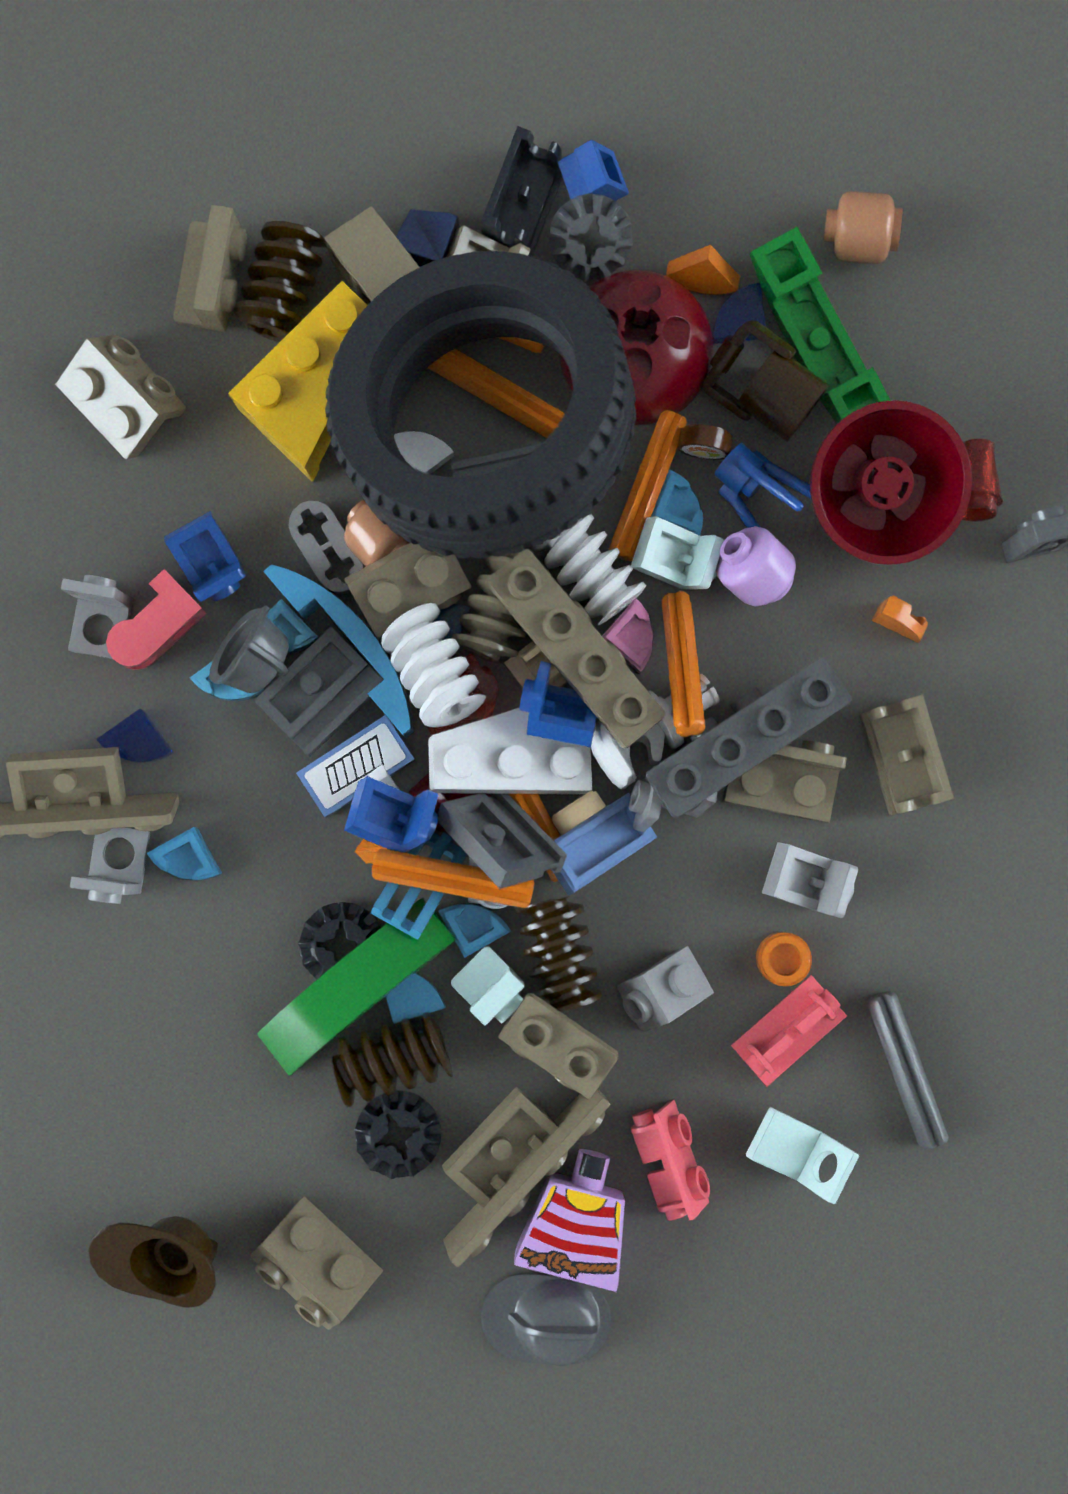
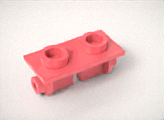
M810 975L731 1046L767 1087L844 1020L847 1015L840 1008L841 1005L827 989L824 990L816 979Z
M670 1100L656 1113H653L652 1109H647L632 1115L635 1125L630 1129L642 1163L662 1161L664 1168L650 1171L647 1174L658 1211L661 1213L665 1212L668 1221L677 1220L688 1215L690 1221L694 1220L708 1205L710 1185L705 1170L696 1164L690 1146L692 1143V1132L689 1122L684 1114H679L675 1100Z

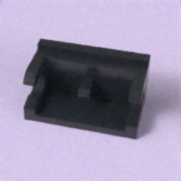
M517 126L481 220V234L507 248L521 243L530 248L528 256H533L563 178L557 162L562 159V149L554 141L550 143L548 150L536 146L533 143L534 136L532 132Z

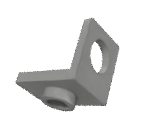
M84 575L83 582L69 579L62 580L61 590L78 599L68 646L69 651L112 659L107 650L106 643L94 645L87 640L85 626L92 617L97 615L109 617L114 625L120 621L129 620L133 599L116 588V581L93 575Z
M112 828L108 832L95 835L89 875L72 876L70 888L89 890L88 900L121 904L122 895L141 894L150 831H138L133 828ZM116 838L127 839L134 847V859L124 869L111 867L105 859L107 845Z

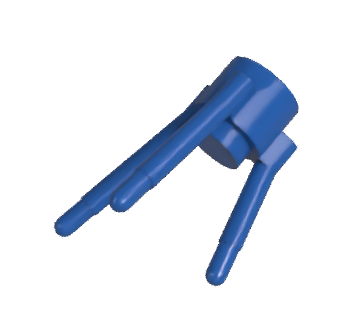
M743 443L737 445L725 457L714 473L724 483L718 493L732 505L747 528L760 527V525L741 499L740 495L742 493L750 499L761 487H764L795 511H801L804 507L799 499L770 476L811 499L810 484L770 462L758 450L755 452L751 451Z

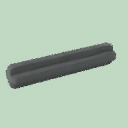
M891 991L876 994L868 999L867 1005L917 1142L924 1149L941 1146L948 1141L949 1136L898 996Z

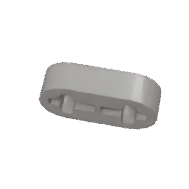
M306 501L299 504L289 517V530L293 539L326 590L336 596L352 594L347 584L342 583L339 578H333L329 581L327 577L333 572V567L326 556L333 551L337 553L344 564L354 562L355 566L349 570L350 575L365 567L347 547L344 540L345 531L326 504L319 501ZM311 514L317 520L325 517L328 520L321 527L329 541L322 546L318 544L311 533L301 535V532L307 527L304 519Z

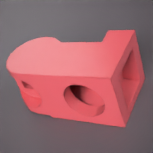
M165 569L149 583L159 595L133 619L120 621L108 633L106 644L110 656L128 669L140 670L152 665L207 614Z

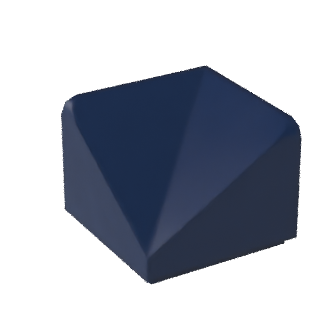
M411 209L396 237L418 266L421 267L430 262L446 258L455 230L460 227L459 217L446 212Z

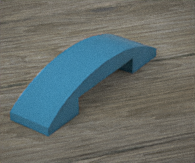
M272 564L265 569L264 573L305 620L320 607L326 611L383 678V681L372 689L368 695L406 739L414 733L413 718L403 684L383 647L364 622L338 597L307 577Z

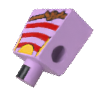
M579 1149L572 1177L558 1173L547 1176L517 1243L514 1265L617 1291L625 1199L622 1191L603 1186L610 1162L609 1156L592 1150Z

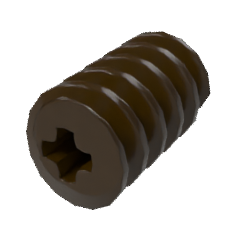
M287 221L266 222L261 229L264 241L259 242L254 250L258 261L252 262L247 270L252 281L245 282L241 288V294L245 300L236 304L234 312L236 317L250 330L262 337L280 342L289 333L284 329L285 324L298 325L303 320L301 316L291 310V306H307L310 301L306 295L297 290L298 286L313 287L316 283V279L304 270L305 266L320 267L323 262L321 257L311 251V247L326 248L327 246L324 237L309 227Z
M570 896L531 903L527 908L515 907L516 914L529 915L533 918L531 922L519 928L520 935L537 938L536 943L524 949V955L541 959V964L529 970L528 975L530 978L545 980L546 985L534 991L533 994L542 1000L549 1001L550 1005L560 1012L588 1006L602 997L600 989L584 986L585 983L598 975L596 968L580 965V962L593 955V950L591 946L575 943V941L589 933L587 925L571 923L573 918L584 912V906L579 903L567 902L566 898Z
M428 1012L423 1013L422 1030L419 1031L415 1030L408 1018L402 1019L401 1036L398 1037L394 1036L387 1024L381 1025L380 1042L378 1043L373 1042L366 1030L360 1031L359 1048L357 1049L352 1048L345 1036L340 1037L338 1054L332 1057L336 1084L342 1101L347 1108L354 1104L355 1089L363 1100L369 1102L375 1098L376 1083H378L387 1096L393 1095L396 1092L397 1077L400 1078L407 1089L415 1088L418 1071L422 1073L426 1081L434 1083L438 1078L439 1064H441L450 1077H453L441 1029Z

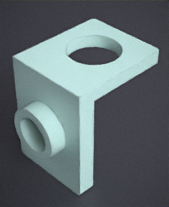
M772 1107L768 1109L746 1153V1156L751 1160L797 1180L832 1204L837 1202L859 1158L857 1153L822 1131ZM834 1153L837 1157L836 1172L829 1181L822 1183L819 1179L820 1164L826 1156Z

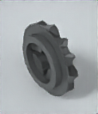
M584 194L574 197L558 210L552 220L549 231V244L552 255L562 269L569 271L574 277L584 282L602 279L619 267L624 266L625 259L630 248L633 246L631 222L623 208L609 197L599 194ZM597 216L596 223L599 234L606 237L607 240H611L612 243L596 244L593 253H590V259H587L583 242L577 241L575 237H569V235L587 233L589 225L593 223V217Z

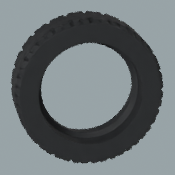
M504 251L468 252L430 262L402 276L375 297L357 317L343 338L329 373V384L326 388V424L328 433L331 436L333 450L341 466L369 508L384 525H388L391 531L403 537L406 541L412 544H419L421 548L428 551H436L441 555H456L458 558L474 557L475 559L487 558L489 556L501 557L509 553L515 554L531 547H537L546 540H552L559 536L563 531L576 525L579 519L589 514L591 508L604 498L605 492L612 487L616 481L615 476L621 472L625 464V458L628 456L631 448L630 440L634 436V424L636 421L634 385L621 339L610 313L601 304L599 297L583 281L575 279L572 273L561 269L556 264L542 261V259L534 256H526L525 254ZM513 337L543 344L563 356L573 380L574 391L570 404L556 429L536 450L511 466L489 474L452 478L419 471L413 468L401 455L394 439V428L401 403L421 373L446 353L465 344L482 339Z

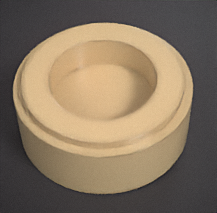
M591 790L554 814L552 822L562 836L605 808L606 805L597 791L593 792Z

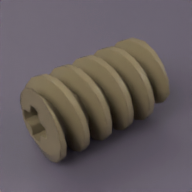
M509 553L501 557L489 556L485 559L484 563L488 570L494 573L519 553ZM482 574L477 577L476 585L486 595L473 594L468 598L469 606L478 615L463 614L459 619L460 624L470 634H453L451 639H456L459 648L489 662L502 665L499 662L501 656L517 657L519 653L507 642L508 638H525L527 633L516 623L515 618L487 586V580L491 575Z

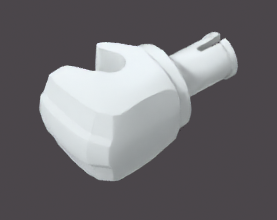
M699 674L702 693L707 690L706 686L710 684V681L703 674ZM714 687L702 694L703 711L720 702ZM650 690L648 692L665 711V717L636 741L643 742L646 745L649 763L651 766H654L661 761L664 742L672 749H676L684 743V737L677 734L676 727L674 726L671 695L663 699ZM599 720L596 723L591 750L611 782L621 790L625 789L637 778L630 760V746L628 748L621 747Z

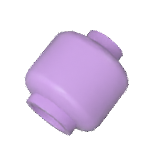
M757 526L745 528L731 534L722 543L720 557L716 566V575L722 584L743 603L752 606L767 605L782 599L790 590L796 570L795 558L789 549L767 529Z

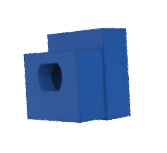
M593 140L586 142L574 149L573 153L557 161L571 199L584 194H599L617 201L629 194L614 151Z

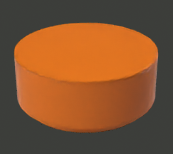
M776 932L767 936L760 943L756 952V964L761 975L769 982L778 986H792L801 982L808 975L812 965V955L807 943L799 936L788 932Z

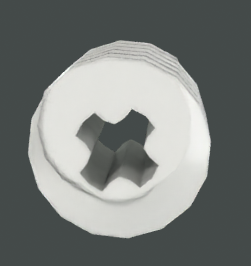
M590 514L579 519L576 525L563 531L559 536L552 540H546L543 544L532 547L535 552L551 549L544 560L545 566L548 569H553L564 565L557 576V582L560 585L577 582L570 593V599L580 602L590 598L584 609L591 619L602 615L603 617L598 624L601 625L636 599L646 585L644 582L627 586L624 583L633 568L631 565H627L614 570L611 565L620 551L618 548L601 553L599 547L607 534L605 531L588 536L586 531L594 520V517Z
M435 603L417 606L398 617L382 635L381 645L386 653L391 655L390 662L394 669L401 673V683L405 689L411 691L409 698L416 708H420L419 717L424 725L443 727L455 724L468 717L484 703L486 696L482 694L468 695L479 683L475 675L458 677L468 668L469 663L465 657L449 659L458 651L459 645L456 639L442 640L448 634L450 628L446 621L433 622L440 613Z

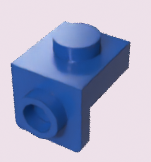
M211 511L164 536V542L192 585L193 593L199 602L209 597L213 601H219L239 589L241 586L239 581L246 576L243 564Z
M541 661L536 679H526L522 691L520 711L529 712L526 735L591 747L598 718L575 690L549 685L552 663Z
M366 776L357 783L344 831L389 850L406 853L426 843L433 835L438 822V814L434 812L438 794L427 789L417 796H412Z

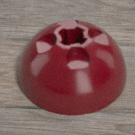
M647 270L617 272L592 284L589 289L599 297L601 304L610 313L624 349L636 398L634 404L636 421L634 425L657 423L660 413L665 410L675 413L682 411L696 398L703 388L704 379L710 372V360L713 357V337L710 324L698 300L688 289L674 279ZM632 325H641L647 328H632ZM559 354L563 375L573 392V380L570 369L563 356Z
M907 401L873 403L844 417L822 441L816 453L810 477V494L814 512L829 538L841 549L859 559L886 565L917 560L930 554L945 543L962 521L970 501L972 489L971 463L959 434L938 413L922 405ZM874 468L876 472L873 474L871 478V484H867L868 479L871 473L873 472L872 469ZM876 494L877 496L882 497V498H885V499H884V500H883V499H879V498H877V497H875V496H873V495Z

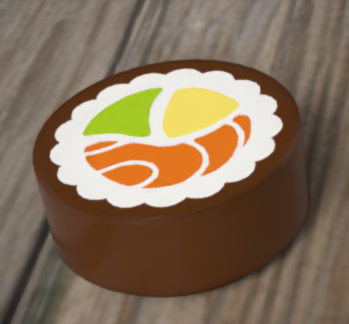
M690 424L683 427L680 431L678 450L686 455L697 458L722 460L731 452L733 437L728 431L719 427Z

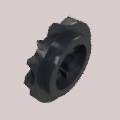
M337 902L321 907L305 922L298 945L303 966L316 980L339 962V960H336V951L327 950V947H320V942H327V940L336 938L338 930L341 929V921H343L344 930L347 931V939L356 941V944H361L382 928L371 912L354 903Z
M396 1090L393 1095L389 1096L382 1093L364 1107L355 1127L357 1153L361 1155L370 1171L378 1172L390 1179L414 1177L432 1163L438 1152L441 1142L439 1118L433 1107L424 1098L415 1093ZM389 1113H391L393 1121H397L400 1128L408 1126L412 1128L417 1125L420 1127L414 1130L413 1134L406 1139L407 1148L405 1151L407 1156H404L402 1150H399L395 1143L386 1144L384 1142L379 1145L377 1144L390 1130Z

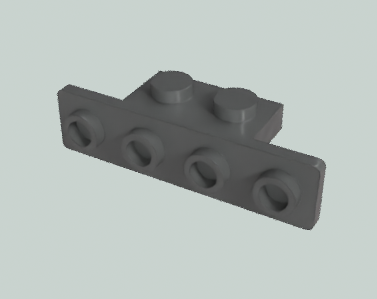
M819 658L763 696L756 687L734 701L730 706L735 714L722 723L718 724L714 716L705 720V730L701 734L688 736L692 742L647 771L646 778L671 816L677 818L851 703L852 697L825 658Z

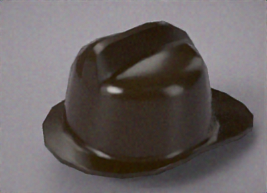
M179 1216L167 1217L159 1220L151 1227L134 1223L109 1225L93 1236L88 1249L90 1264L97 1275L113 1288L130 1294L190 1308L201 1306L209 1300L216 1287L215 1270L212 1262L217 1254L218 1243L210 1239L208 1234L197 1223L188 1218Z

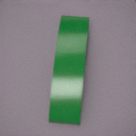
M795 227L751 251L749 255L764 295L786 342L796 350L794 354L795 359L829 384L820 401L836 424L847 415L864 406L877 402L891 401L874 368L866 369L818 278L822 275V271L799 228Z
M424 898L419 899L413 904L406 916L407 919L415 923L426 904ZM435 912L418 940L387 923L306 988L266 1024L257 1035L286 1073L292 1076L330 1045L336 1036L410 975L416 974L456 941V938Z

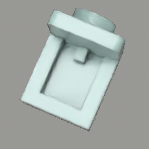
M647 517L631 567L682 590L708 589L712 580L717 576L716 566L724 539L716 535L699 536L659 517Z
M485 946L453 977L451 985L471 1005L470 1011L486 1026L494 1017L502 1024L515 1012L523 1001V998L518 993L524 988L525 982L491 947Z

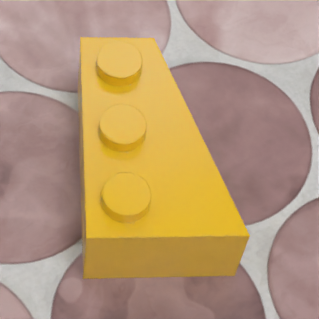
M343 281L228 393L238 410L312 482L320 469L319 464L331 442V436L328 433L325 406L327 404L326 388L329 384L328 377L333 367V360L349 328L368 306Z

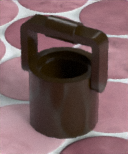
M748 320L738 328L734 336H726L710 360L712 369L704 379L703 389L710 397L742 420L749 421L753 416L788 442L820 401L829 384L792 358L796 350L760 322ZM751 333L774 351L757 371L740 398L737 399L719 386L717 382L723 373H728L744 349V341Z

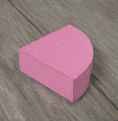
M634 599L602 637L606 641L611 642L621 652L625 661L640 674L651 656L653 629L646 609L640 601Z

